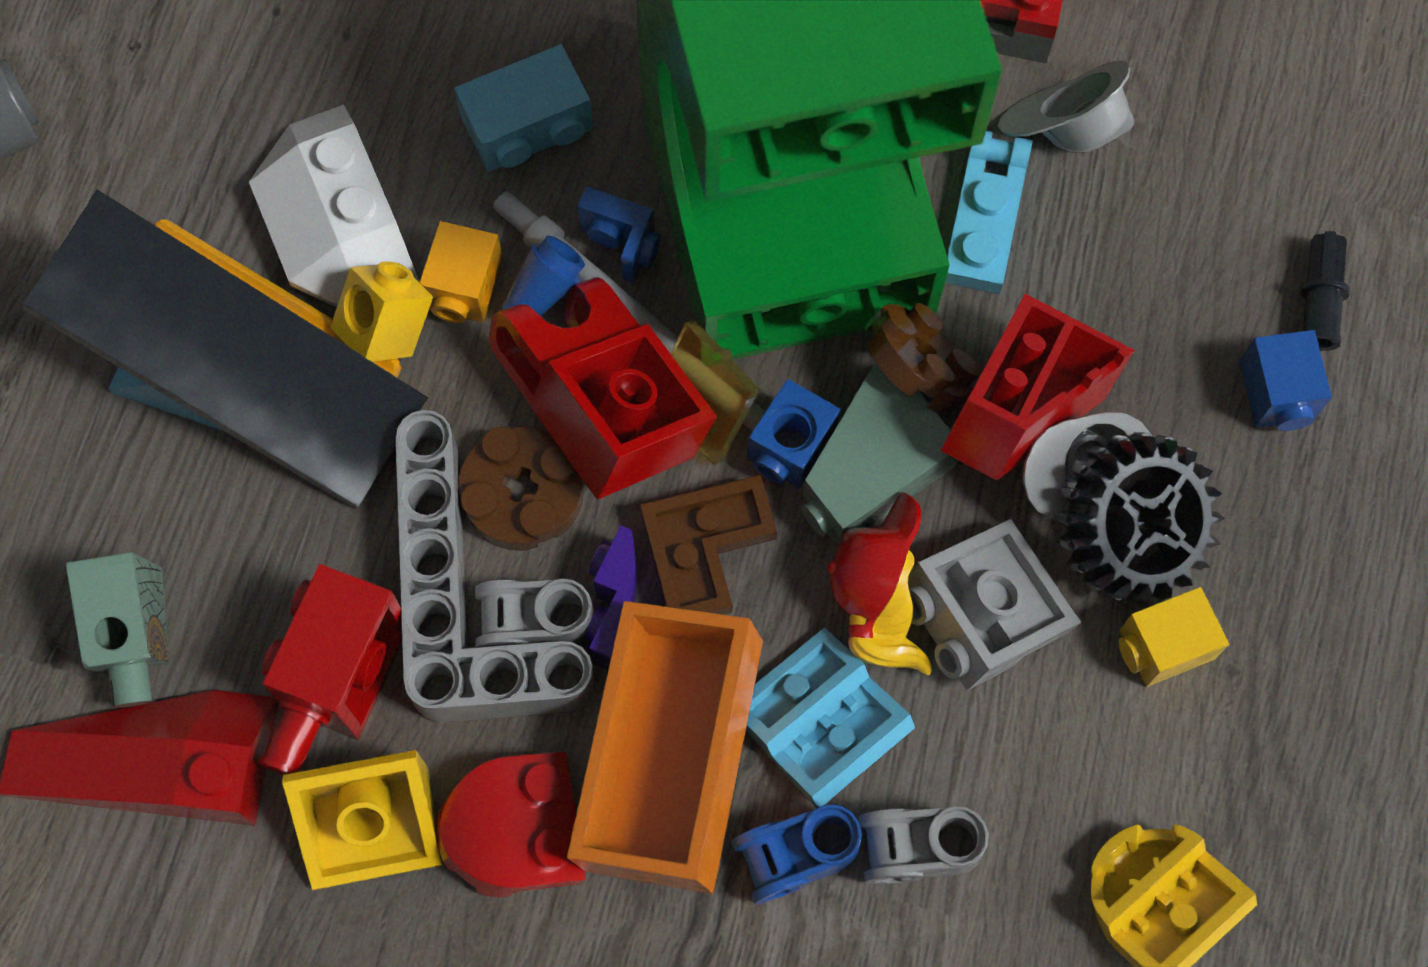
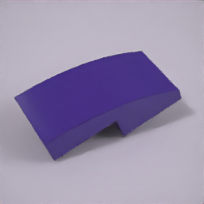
M621 525L612 543L606 540L601 542L589 569V574L595 577L593 582L596 597L609 603L610 606L606 608L600 605L596 609L587 628L585 640L591 642L589 649L593 664L609 670L623 603L624 601L636 603L637 566L632 530Z

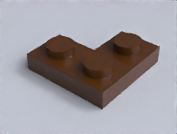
M761 475L640 505L641 515L666 607L722 615L732 613L733 605L719 554L773 541L777 538L776 526Z

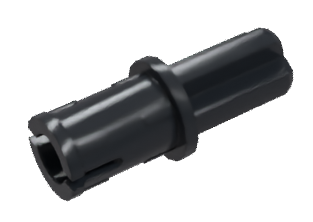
M1325 231L1324 234H1316L1311 239L1307 282L1303 283L1300 288L1301 296L1306 299L1304 331L1315 330L1320 351H1329L1340 347L1343 301L1347 300L1350 296V288L1344 283L1347 240L1344 236L1337 235L1335 231Z

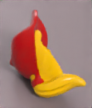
M901 492L880 527L853 528L843 534L834 558L827 566V571L830 574L833 596L840 607L849 615L848 644L852 654L868 664L888 668H913L929 676L932 672V665L927 654L906 638L913 617V604L908 587V577L914 565V556L909 551V548L920 527L921 509L914 497L908 493Z

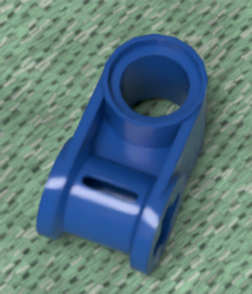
M831 804L820 806L787 820L775 821L754 828L734 838L731 844L735 852H742L755 887L751 898L753 903L758 905L784 897L802 889L811 882L843 871L851 866L858 856L862 833L860 823L851 811L845 807ZM829 823L838 824L843 827L850 837V844L847 849L836 855L824 854L818 850L812 838L819 827ZM764 850H767L771 856L777 872L776 875H772L763 853Z

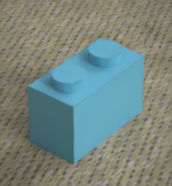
M562 44L454 88L460 117L487 172L500 167L511 168L518 166L536 152L555 144L559 146L571 144L581 138L585 132L593 129L590 98Z

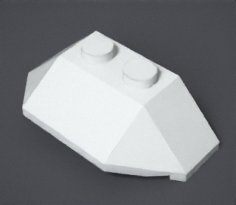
M344 104L290 124L249 181L290 285L337 307L350 267L378 265L384 261L400 263L412 272L413 277L419 282L394 215L356 126Z

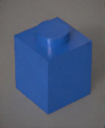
M1315 330L1256 337L1239 361L1255 427L1277 425V429L1280 431L1304 428L1315 421V418L1332 398Z

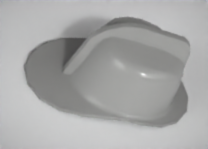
M1112 61L1101 64L1075 79L1039 91L1010 107L1001 116L998 127L1002 134L1011 137L1029 136L1042 132L1056 147L1070 152H1088L1100 148L1128 132L1134 126V117L1122 88L1129 78L1131 68L1125 61Z
M1103 412L1062 421L1045 429L1032 443L1024 461L1022 481L1027 499L1037 512L1055 519L1054 515L1061 511H1068L1070 501L1064 499L1058 490L1064 487L1075 488L1077 483L1069 468L1076 464L1089 466L1086 449H1091L1094 446L1106 448L1107 438L1114 435L1129 437V434H1133V432H1150L1140 420L1120 412ZM1147 467L1130 474L1118 487L1129 490L1137 480L1144 481L1151 469Z

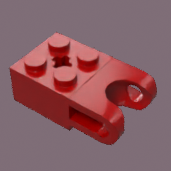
M594 277L574 284V288L571 290L564 307V319L569 328H561L547 323L529 305L519 304L494 314L489 332L491 349L597 500L689 461L696 456L717 415L649 324L640 326L604 279Z

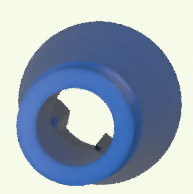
M550 235L546 236L541 244L533 243L507 294L506 300L502 303V309L525 304L542 316L573 289L574 284L581 281L579 273L585 266L583 259L565 242Z

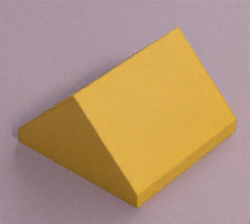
M417 750L283 775L284 791L312 890L442 865V857L436 839V816L429 769Z

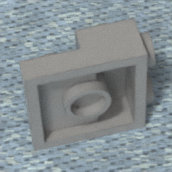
M1011 519L918 562L908 577V587L913 604L911 622L915 625L924 624L937 644L935 658L940 670L951 679L959 678L967 691L1012 668L1024 656L1070 633L1081 623Z

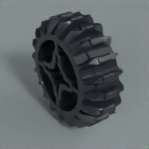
M1133 432V434H1129V437L1114 435L1107 438L1106 448L1094 446L1091 449H1086L1089 466L1076 464L1069 468L1077 481L1075 488L1064 487L1058 490L1064 499L1070 500L1068 511H1061L1053 516L1058 523L1066 524L1069 528V531L1056 541L1062 548L1074 550L1066 564L1073 571L1084 573L1082 582L1089 588L1102 589L1106 597L1119 601L1127 598L1129 601L1139 604L1149 603L1151 597L1161 600L1172 598L1173 586L1181 588L1193 586L1190 568L1197 570L1208 568L1209 565L1202 555L1204 548H1213L1220 545L1219 541L1213 535H1210L1211 524H1217L1225 519L1219 512L1211 511V503L1223 494L1216 487L1205 486L1213 470L1207 468L1206 465L1196 464L1197 452H1194L1189 447L1177 446V441L1172 437L1162 435L1153 437L1150 433ZM1147 467L1151 469L1144 481L1137 480L1129 490L1118 487L1130 474ZM1131 505L1140 507V510L1137 511ZM1143 525L1148 530L1141 529L1138 526ZM1150 545L1159 546L1158 550L1145 561L1128 566L1135 555L1142 556Z

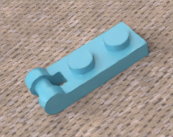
M986 131L983 144L971 146L947 255L950 266L945 283L1000 294L1006 273L1032 140L1015 137L1014 142L991 138L992 132ZM986 161L1008 165L1006 176L984 172Z

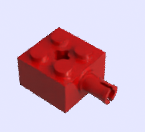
M320 563L312 580L305 579L299 585L291 604L290 613L294 616L283 640L278 638L272 643L263 663L262 673L266 676L263 685L280 703L279 707L284 712L263 757L261 756L258 762L261 766L280 775L300 772L320 726L359 740L402 645V612L391 590Z

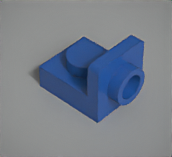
M586 186L577 206L581 232L585 233L590 240L603 247L614 249L618 248L619 245L624 246L621 255L623 279L635 283L641 267L650 268L652 266L661 242V234L655 232L653 209Z

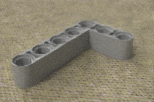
M430 410L412 412L402 420L396 433L403 672L407 695L423 717L435 722L566 713L581 709L591 700L595 693L596 685L590 656L581 646L573 642L557 641L468 648L462 508L458 490L460 475L459 452L450 424L442 415ZM436 438L443 441L440 448L433 454L424 456L414 453L417 444L424 439ZM434 495L445 499L442 508L436 513L423 515L415 512L418 503L425 497ZM441 554L448 558L444 569L437 574L422 575L417 572L420 562L429 555ZM445 614L451 618L447 630L439 636L425 637L419 633L421 624L430 615ZM574 665L583 672V675L576 686L567 690H561L549 684L551 673L559 666ZM511 670L518 675L515 687L506 694L494 695L485 690L486 681L496 671ZM447 675L453 678L452 689L445 697L438 700H428L422 697V688L432 676Z

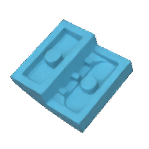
M825 627L754 685L746 726L748 734L816 808L826 804L915 729L911 715L869 677L865 664L855 657Z

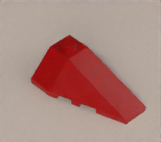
M211 690L12 730L0 780V796L255 826L266 768L258 762L261 756L263 757L272 738L279 702L275 697Z

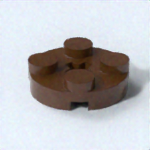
M917 303L911 310L897 304L883 306L865 325L864 332L873 331L874 337L867 343L872 358L887 378L909 397L919 389L925 395L933 398L926 406L927 408L940 413L953 411L972 392V382L980 375L978 364L968 353L954 347L941 332L943 324L940 318L927 306Z
M500 426L491 429L485 434L482 442L476 445L468 454L459 475L458 490L462 507L472 526L483 539L495 546L508 550L526 551L539 547L538 543L548 541L555 535L558 538L572 526L579 514L583 501L582 478L550 433L538 428H508ZM520 475L530 476L531 484L538 487L535 495L524 494L520 502L511 500V490L506 486L507 482L510 479H517Z

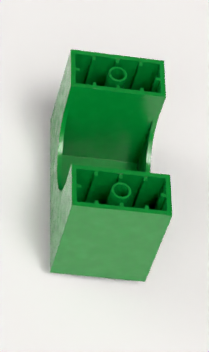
M636 0L643 121L703 358L710 364H716L863 332L869 320L887 304H897L911 310L915 304L921 303L937 314L950 264L929 198L919 157L983 144L1002 74V67L980 0ZM881 285L883 287L889 285L888 291H877L876 286Z

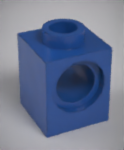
M787 379L749 437L748 459L753 462V468L761 476L773 483L782 485L787 481L800 489L838 426L841 409ZM792 430L800 433L806 439V442L799 447L788 448L779 444L775 436L780 432Z

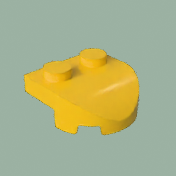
M1173 824L1171 830H1143L1141 825L1126 828L1114 835L1103 845L1092 864L1091 900L1099 927L1113 948L1134 967H1191L1257 906L1256 893L1206 851L1204 838L1194 831L1177 824Z

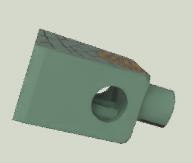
M133 552L67 562V575L81 660L84 668L108 674L113 708L130 707L152 702L148 668L169 664L170 660L162 567ZM128 630L127 640L121 646L122 636Z

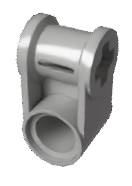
M569 579L525 582L493 580L475 586V599L481 602V636L475 639V648L557 641L573 642L583 647L589 643V641L585 640V635L595 613V608L589 593L576 581ZM570 603L582 607L581 616L572 625L562 627L551 623L553 613L561 605Z
M954 806L925 810L887 809L868 812L858 816L860 827L866 830L870 869L864 872L866 884H898L922 878L958 876L968 873L978 865L988 846L989 833L985 822L978 813L966 807ZM950 826H959L967 830L972 836L974 850L969 855L963 857H954L947 854L940 846L938 840L939 832ZM887 834L892 837L894 860L890 859Z

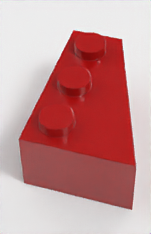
M1025 293L940 451L995 480L1000 479L1026 459L1032 443L1045 429L1062 421L1084 416L1103 402L1135 350Z

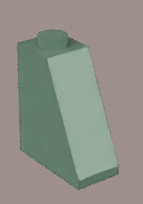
M876 362L811 469L804 484L802 501L805 504L801 506L804 517L819 536L823 537L828 533L837 546L846 531L853 528H868L887 515L899 493L905 492L913 497L956 467L958 461L940 451L951 430L935 411L926 407L929 403L919 390L909 397L887 378Z

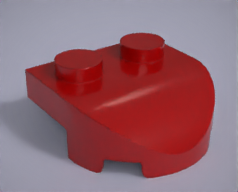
M566 751L496 758L479 765L456 784L445 802L441 805L436 822L438 849L449 871H456L465 881L477 888L475 890L477 893L499 898L509 897L515 892L578 885L586 880L585 870L567 858L576 820V812Z

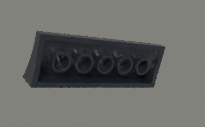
M98 189L22 305L23 310L353 509L360 505L396 447L397 428L402 420L412 412L420 411L429 398Z

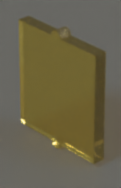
M691 320L685 323L671 355L717 415L716 420L699 448L702 454L714 466L723 461L760 389L731 359L730 350L728 348L722 349L695 320Z

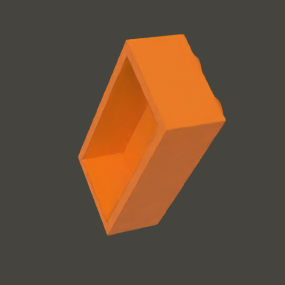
M624 601L567 856L569 860L586 872L714 894L763 640L750 618Z

